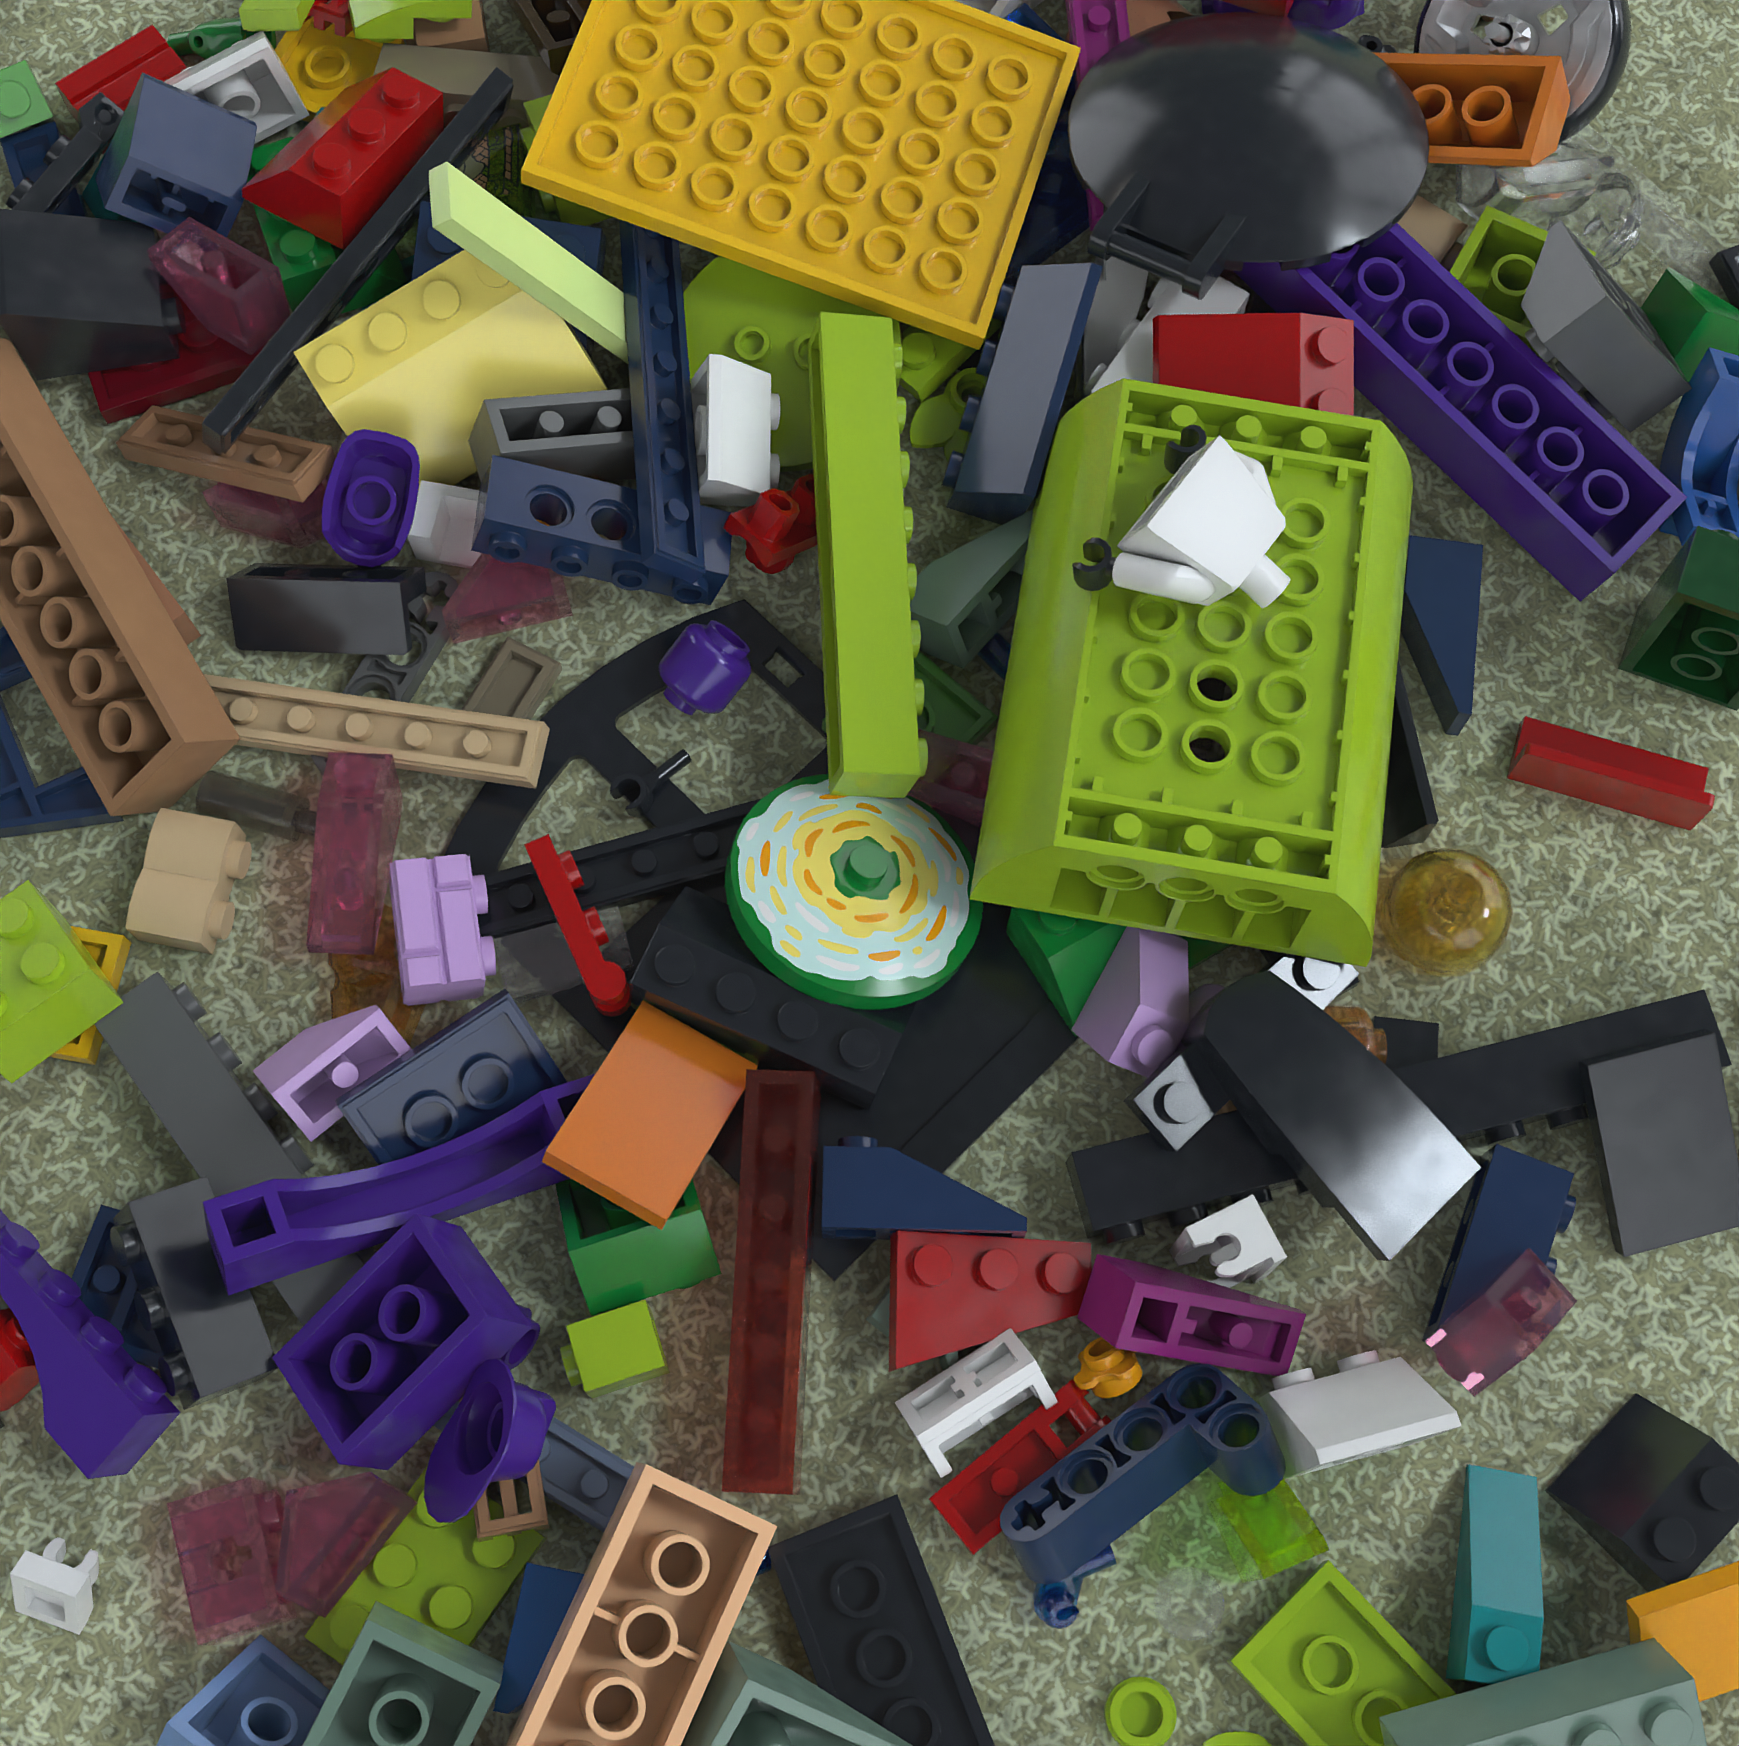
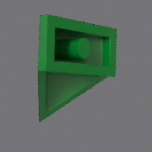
M1668 267L1641 308L1649 317L1689 382L1709 347L1739 356V309Z

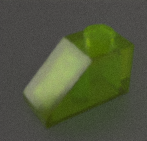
M1284 1478L1274 1489L1256 1496L1240 1495L1230 1489L1223 1481H1220L1217 1484L1223 1496L1207 1503L1242 1583L1265 1579L1330 1550L1324 1536Z

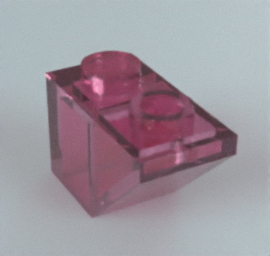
M330 473L304 502L221 482L202 491L208 505L223 528L299 549L325 538L322 533V506Z

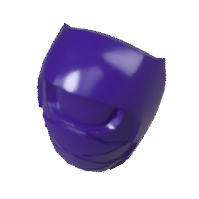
M362 429L354 431L341 444L333 463L323 498L322 533L333 550L343 560L360 567L376 568L391 562L403 548L411 531L415 516L420 474L419 455L414 445L408 440L386 432Z

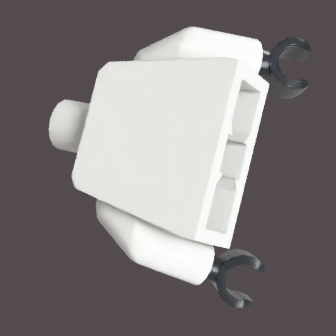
M1189 425L1181 431L1180 445H1177L1174 441H1168L1165 446L1164 464L1166 469L1171 474H1174V476L1117 546L1123 552L1118 557H1113L1111 547L1105 540L1095 537L1087 540L1083 544L1084 558L1099 564L1087 566L1081 562L1073 563V575L1076 584L1084 590L1097 591L1108 586L1113 579V583L1118 587L1205 606L1213 604L1240 587L1261 608L1267 607L1285 590L1291 579L1265 555L1284 530L1286 523L1284 515L1276 506L1264 466L1258 460L1234 451L1220 435L1206 444L1207 436L1200 426Z

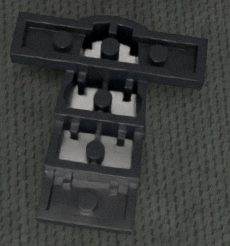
M1279 952L1258 973L1239 979L1208 999L1190 1021L1181 1040L1183 1045L1136 1088L1124 1102L1167 1152L1178 1151L1207 1121L1231 1100L1268 1153L1281 1154L1321 1207L1335 1208L1377 1260L1390 1261L1481 1166L1427 1106L1385 1064L1336 1020L1323 1011L1359 975L1355 968L1350 964Z

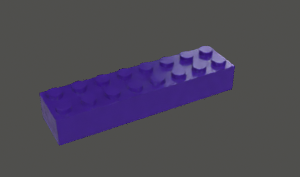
M1398 223L1384 235L1363 248L1355 243L1332 252L1331 260L1327 263L1281 271L1279 262H1244L1242 271H1234L1277 313H1306L1354 320V387L1580 602L1615 574L1687 498L1684 493Z

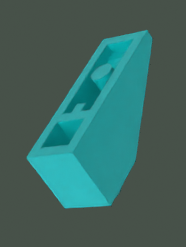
M1467 1464L1446 1679L1488 1686L1537 1672L1540 1668L1544 1612L1537 1477Z

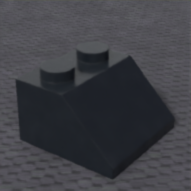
M1637 1393L1632 1395L1545 1489L1647 1592L1688 1579L1739 1522V1463L1712 1437Z

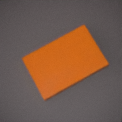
M643 1000L546 1149L542 1162L662 1230L752 1079L758 1065Z

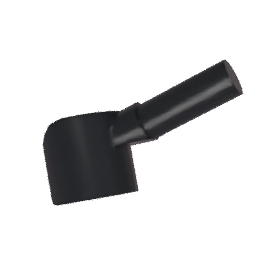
M682 749L643 777L634 773L621 774L611 783L610 794L614 799H619L630 789H641L637 800L631 802L625 808L628 815L641 817L647 814L652 807V793L660 788L662 783L692 761L691 757Z

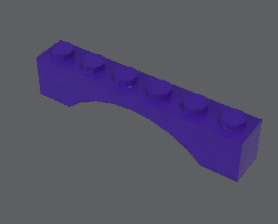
M595 1074L540 1091L514 1109L487 1124L444 1144L406 1158L337 1175L302 1179H271L203 1201L207 1235L228 1296L387 1242L415 1213L441 1221H448L571 1179L543 1163L542 1159L546 1149Z
M0 1210V1295L18 1319L34 1356L43 1397L44 1428L87 1479L125 1475L181 1412L165 1395L167 1387L164 1381L148 1367L137 1364L121 1346L124 1343V1339L118 1329L107 1320L95 1316L80 1300L81 1289L77 1283L62 1271L53 1269L37 1251L40 1248V1244L36 1237L23 1226L11 1222Z

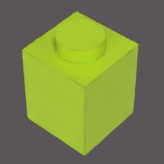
M646 1300L566 1325L571 1344L560 1347L568 1380L572 1387L583 1384L585 1393L592 1399L670 1373L654 1317Z

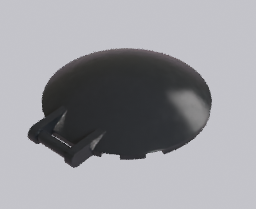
M1221 12L1193 15L1150 27L1129 37L1102 56L1088 71L1073 98L1068 120L1069 158L1074 173L1082 189H1091L1094 195L1104 204L1103 216L1096 223L1088 241V254L1105 261L1112 256L1182 285V293L1198 300H1202L1224 269L1242 271L1244 262H1279L1281 271L1300 269L1330 262L1332 252L1355 243L1359 244L1362 248L1371 244L1399 222L1413 204L1420 191L1429 156V135L1425 117L1419 103L1407 84L1381 58L1362 45L1327 28L1302 20L1263 13Z

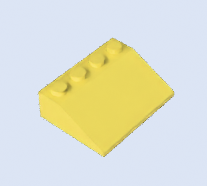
M466 250L459 252L293 352L325 406L347 436L354 431L367 429L398 436L414 445L420 458L419 487L421 480L454 486L478 472L468 440L484 399L608 390L569 322Z

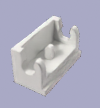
M1254 1195L1186 1227L1169 1250L1177 1266L1196 1263L1200 1257L1210 1255V1263L1213 1266H1218L1215 1274L1219 1277L1209 1282L1228 1288L1251 1278L1253 1283L1266 1278L1287 1258Z
M1009 1328L896 1401L895 1404L928 1459L942 1478L953 1471L943 1455L952 1447L1032 1395L1040 1399L1046 1410L1058 1403L1034 1357L1013 1330Z

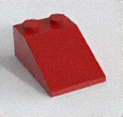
M1306 313L1157 315L1153 318V383L1354 416V320Z

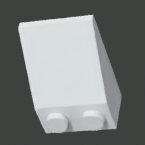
M1376 1350L1338 1360L1337 1364L1340 1373L1315 1379L1312 1369L1306 1368L1272 1378L1275 1391L1268 1392L1259 1398L1260 1405L1268 1416L1285 1458L1286 1471L1283 1480L1413 1445L1461 1426L1457 1411L1402 1357L1380 1362Z

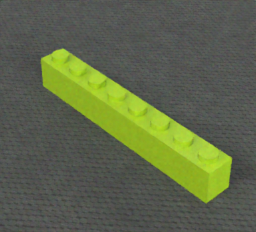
M820 312L807 346L829 794L838 796L905 798L920 776L923 777L926 773L928 745L925 738H918L917 717H920L924 706V684L922 679L915 678L913 658H916L919 653L921 631L918 620H911L910 601L913 600L916 592L917 570L914 563H907L906 544H909L912 537L913 511L911 507L904 506L903 489L908 483L910 459L907 451H900L899 434L903 432L905 426L906 401L904 397L897 396L896 380L899 379L902 370L903 350L901 343H894L892 318Z

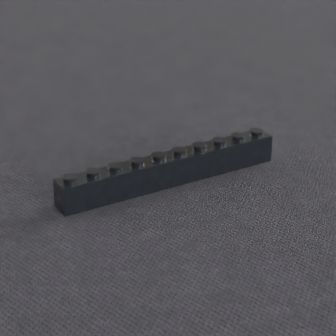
M1705 989L1391 1071L1427 1106L1460 1144L1461 1141L1484 1135L1487 1146H1494L1526 1136L1524 1125L1547 1119L1550 1130H1555L1588 1120L1589 1116L1586 1110L1587 1105L1578 1063L1580 1060L1700 1029H1707L1716 1035L1722 1070L1732 1065ZM1238 1110L1214 1115L1178 1151L1167 1152L1149 1132L1071 1152L1065 1162L1087 1239L1104 1235L1107 1246L1145 1236L1143 1224L1168 1218L1171 1229L1189 1226L1208 1217V1207L1231 1201L1234 1204L1251 1195H1254L1261 1207L1272 1203L1274 1200L1271 1191L1296 1185L1299 1196L1311 1194L1281 1154L1268 1153Z

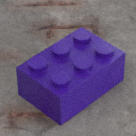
M415 1213L272 1358L339 1464L389 1470L465 1394L466 1388L476 1369L485 1360L500 1359L532 1326L461 1226Z

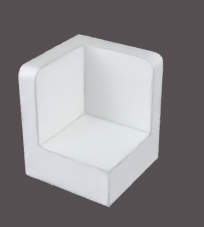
M421 480L415 516L408 535V540L416 559L480 571L487 569L491 555L471 551L479 490Z

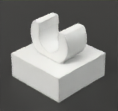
M57 1537L52 1540L44 1549L42 1556L25 1550L10 1573L15 1611L79 1635L93 1610L91 1586L97 1580L99 1573L98 1552L90 1549L82 1563L73 1568L62 1564L66 1553L65 1540Z

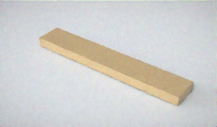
M204 674L241 738L235 745L308 756L312 754L329 759L536 789L550 728L543 721Z

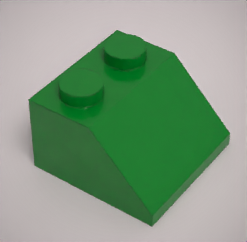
M693 1178L662 1230L573 1179L555 1184L568 1253L591 1316L633 1304L674 1289L690 1288L699 1284L702 1280L722 1274Z

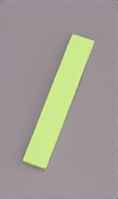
M445 162L429 170L431 216L434 229L628 364L624 293L450 163Z

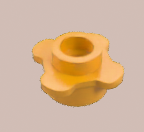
M1099 1337L1090 1342L1078 1354L1081 1370L1074 1376V1382L1079 1389H1091L1097 1397L1112 1398L1122 1395L1136 1386L1142 1377L1143 1371L1135 1356V1351L1115 1348L1105 1339Z

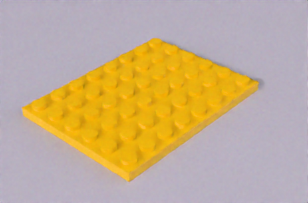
M592 0L522 166L521 183L980 350L1081 48L955 0Z

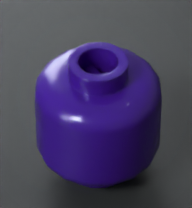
M711 620L708 625L690 624L681 633L658 665L660 676L667 685L663 692L664 696L673 706L688 715H693L696 710L708 714L722 712L752 672L751 665L746 657L750 652L748 645L735 632L717 621Z

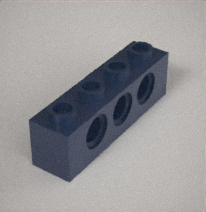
M492 455L479 488L471 551L491 555L494 559L501 562H523L549 568L567 577L584 576L610 582L624 590H645L667 595L685 604L702 603L711 605L729 576L732 535L723 527L732 512L700 505L706 574L691 584L641 563L637 489ZM537 520H541L547 523L549 526L541 524ZM598 534H601V535L607 537L609 540L602 538V537L599 536Z

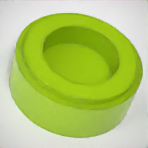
M1140 1676L1129 1677L1117 1683L1109 1692L1104 1705V1720L1108 1732L1121 1746H1162L1169 1740L1175 1729L1177 1713L1174 1700L1168 1690L1156 1680Z

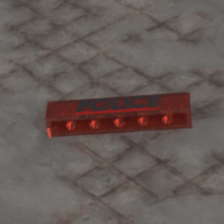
M746 1069L722 1492L800 1495L821 1085L815 1072Z

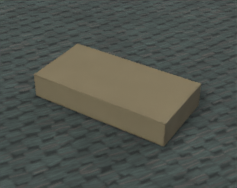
M507 637L461 710L531 720L561 673V663Z

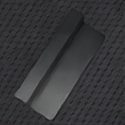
M254 563L226 578L235 644L239 650L405 655L412 649L407 604L427 591L424 567L380 566L375 568L357 565Z

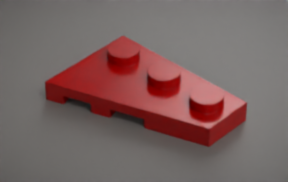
M899 1230L890 1235L889 1372L989 1342L1009 1328L1017 1334L1077 1316L1092 1272L1091 1243Z

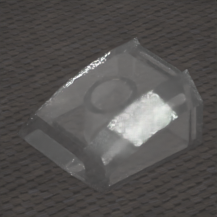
M1566 142L1559 143L1554 153L1533 167L1456 164V203L1477 222L1487 205L1516 218L1542 215L1554 218L1567 216L1577 211L1589 200L1614 166L1615 160L1611 155Z

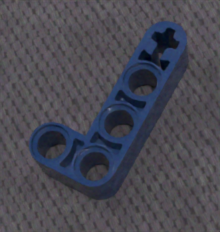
M1203 1363L1191 1364L1173 1373L1013 1496L1002 1510L1000 1527L1029 1579L1035 1583L1045 1585L1058 1583L1072 1575L1205 1469L1209 1468L1230 1489L1238 1494L1256 1496L1265 1494L1280 1483L1286 1471L1285 1458L1263 1408L1216 1367Z

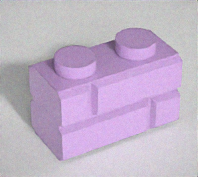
M466 854L436 856L433 859L395 860L390 863L389 887L403 1004L411 1006L438 1003L441 1000L476 999L483 996L485 976L496 975L492 936L480 937L477 914L488 913V897L484 875L472 876L470 856Z

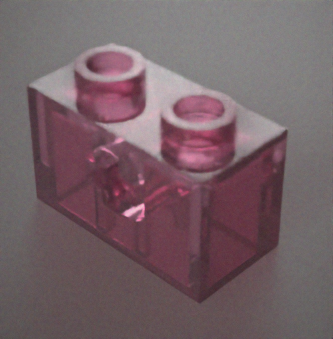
M247 1477L167 1503L198 1645H218L297 1619L294 1601L303 1598V1587L294 1559L292 1557L283 1559L277 1532L286 1530L287 1519L284 1505L277 1489L267 1490L265 1481ZM237 1546L251 1548L252 1559L246 1560L241 1565L242 1573L240 1571L228 1570L227 1559L237 1555Z

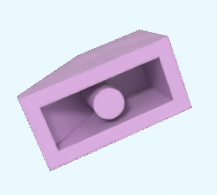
M1127 926L1071 1030L1108 1062L1148 1078L1175 1052L1190 1023L1188 942L1175 934Z
M375 1004L304 1029L256 1067L253 1072L312 1142L344 1116L336 1104L335 1100L412 1049Z

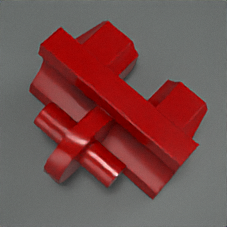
M810 473L798 478L793 488L785 492L775 488L760 493L754 505L729 515L723 528L730 535L740 536L746 540V558L762 572L775 574L788 569L793 563L796 554L817 546L813 474Z

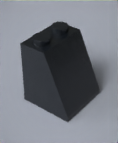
M0 209V325L37 381L180 358L178 334L186 333V320L182 304L178 297H174L173 283L181 282L180 264L174 247H165L155 228L140 222Z

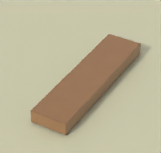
M154 405L116 442L126 460L298 502H304L331 472L336 458L335 452L330 445L247 427L227 453H222L220 456L203 443L202 422L206 417Z

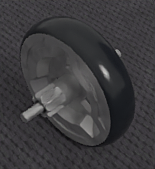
M1426 0L1416 27L1413 53L1561 56L1571 101L1558 144L1580 132L1601 112L1609 102L1622 78L1631 45L1632 30L1628 0ZM1562 5L1568 14V19L1549 35L1540 20V16ZM1481 16L1494 18L1492 23L1484 27L1487 35L1484 39L1474 34V29Z

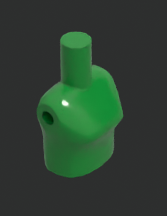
M240 16L220 18L201 23L190 31L172 33L168 36L167 44L178 56L196 54L206 60L231 47L234 43L260 31L243 30ZM264 31L275 50L277 45L275 31Z

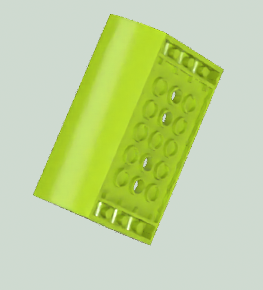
M1125 378L1102 387L1082 399L1056 424L1035 496L970 900L1367 967L1372 956L1413 491L1411 467L1406 454L1394 434L1381 420ZM1189 425L1200 426L1205 431L1207 436L1206 444L1220 435L1234 451L1258 460L1264 466L1276 506L1284 515L1286 523L1284 530L1265 555L1291 579L1285 590L1265 608H1261L1240 587L1213 604L1205 606L1118 587L1113 583V579L1108 586L1097 591L1084 590L1074 580L1073 563L1081 562L1087 566L1099 564L1084 558L1083 544L1093 537L1105 540L1111 547L1113 557H1118L1123 552L1117 546L1174 476V474H1171L1166 469L1164 464L1166 443L1174 441L1177 445H1180L1181 431ZM1206 678L1222 680L1231 689L1232 697L1225 701L1210 700L1201 694L1197 683ZM1198 738L1215 740L1222 746L1225 758L1218 762L1202 761L1192 753L1189 743Z

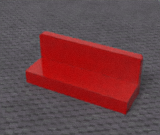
M1524 716L1519 724L1507 779L1690 831L1713 809L1715 795L1704 792L1709 771L1707 767Z

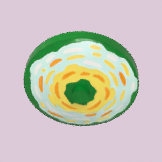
M829 774L813 775L788 782L764 796L744 818L727 858L725 870L727 903L739 934L755 957L770 972L794 989L817 1000L848 1008L862 1010L895 1008L911 1004L937 991L958 971L973 947L979 933L983 912L982 901L969 899L975 863L959 835L935 810L910 793L905 798L830 795Z

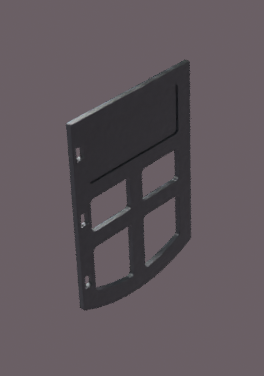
M745 599L694 616L643 641L600 668L558 701L539 720L545 722L550 731L536 789L486 781L458 825L444 856L458 854L470 856L472 876L486 875L499 871L501 863L523 824L546 791L572 760L583 759L587 761L610 785L621 774L634 773L643 777L649 771L655 770L657 767L616 728V723L620 717L667 688V685L660 676L658 665L681 633L690 624L708 625L713 620L735 632L750 649L746 657L751 665V670L816 729L827 742V734L822 730V720L826 717L824 672ZM776 652L802 675L788 688L765 667L774 658ZM827 744L789 782L808 776L828 774ZM668 779L661 784L660 788L652 793V807L643 817L656 828L705 813ZM940 781L929 793L938 802L932 809L945 819L959 835L975 863L982 819ZM630 789L623 797L631 803L640 796L641 789ZM725 878L691 887L728 905ZM683 890L666 894L602 954L605 961L614 962L623 969L629 987L630 981L659 923ZM983 902L982 921L973 947L958 971L948 982L937 991L917 1001L869 1110L759 1061L754 1084L749 1083L707 1153L804 1252L806 1251L807 1255V1212L809 1219L810 1206H812L811 1156L816 1178L814 1209H812L813 1242L811 1259L834 1282L877 1239H833L822 1237L824 1146H838V1139L841 1137H872L878 1140V1147H892L944 1174L1080 1038L1073 1035L1007 935L1006 929L1012 909L1011 906ZM553 927L499 941L511 956L609 1054L636 1010L630 1005L628 1010L619 1016L610 1017L600 1013L594 1006L566 940ZM809 1173H810V1190H809ZM808 1192H809V1210H808ZM811 1219L809 1225V1250L811 1249L812 1239ZM806 1231H807V1249H806Z

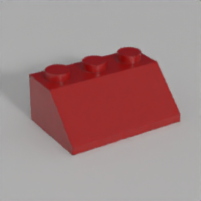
M394 67L346 87L242 188V198L344 250L444 131L443 92Z

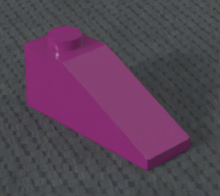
M1097 1254L1077 1318L1118 1349L1280 1376L1287 1374L1306 1313L1294 1307L1156 1265Z

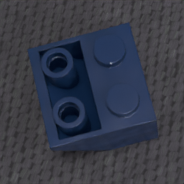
M142 72L95 178L104 208L219 254L244 201V198H242V188L247 184L257 131L256 123Z

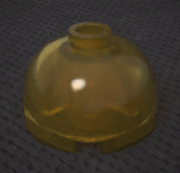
M1433 848L1406 861L1389 880L1380 904L1382 931L1393 952L1404 961L1408 960L1415 967L1423 969L1425 973L1436 977L1463 976L1485 966L1505 943L1514 915L1511 891L1500 872L1480 855L1460 848Z

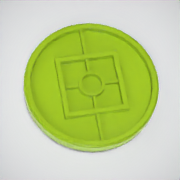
M718 256L698 273L683 293L690 380L709 354L724 355L770 373L771 393L779 394L780 420L777 430H771L770 453L778 454L780 472L812 469L813 448L807 344L820 312L877 317L886 316ZM892 319L894 343H901L902 345L899 321ZM900 377L896 380V388L899 386Z

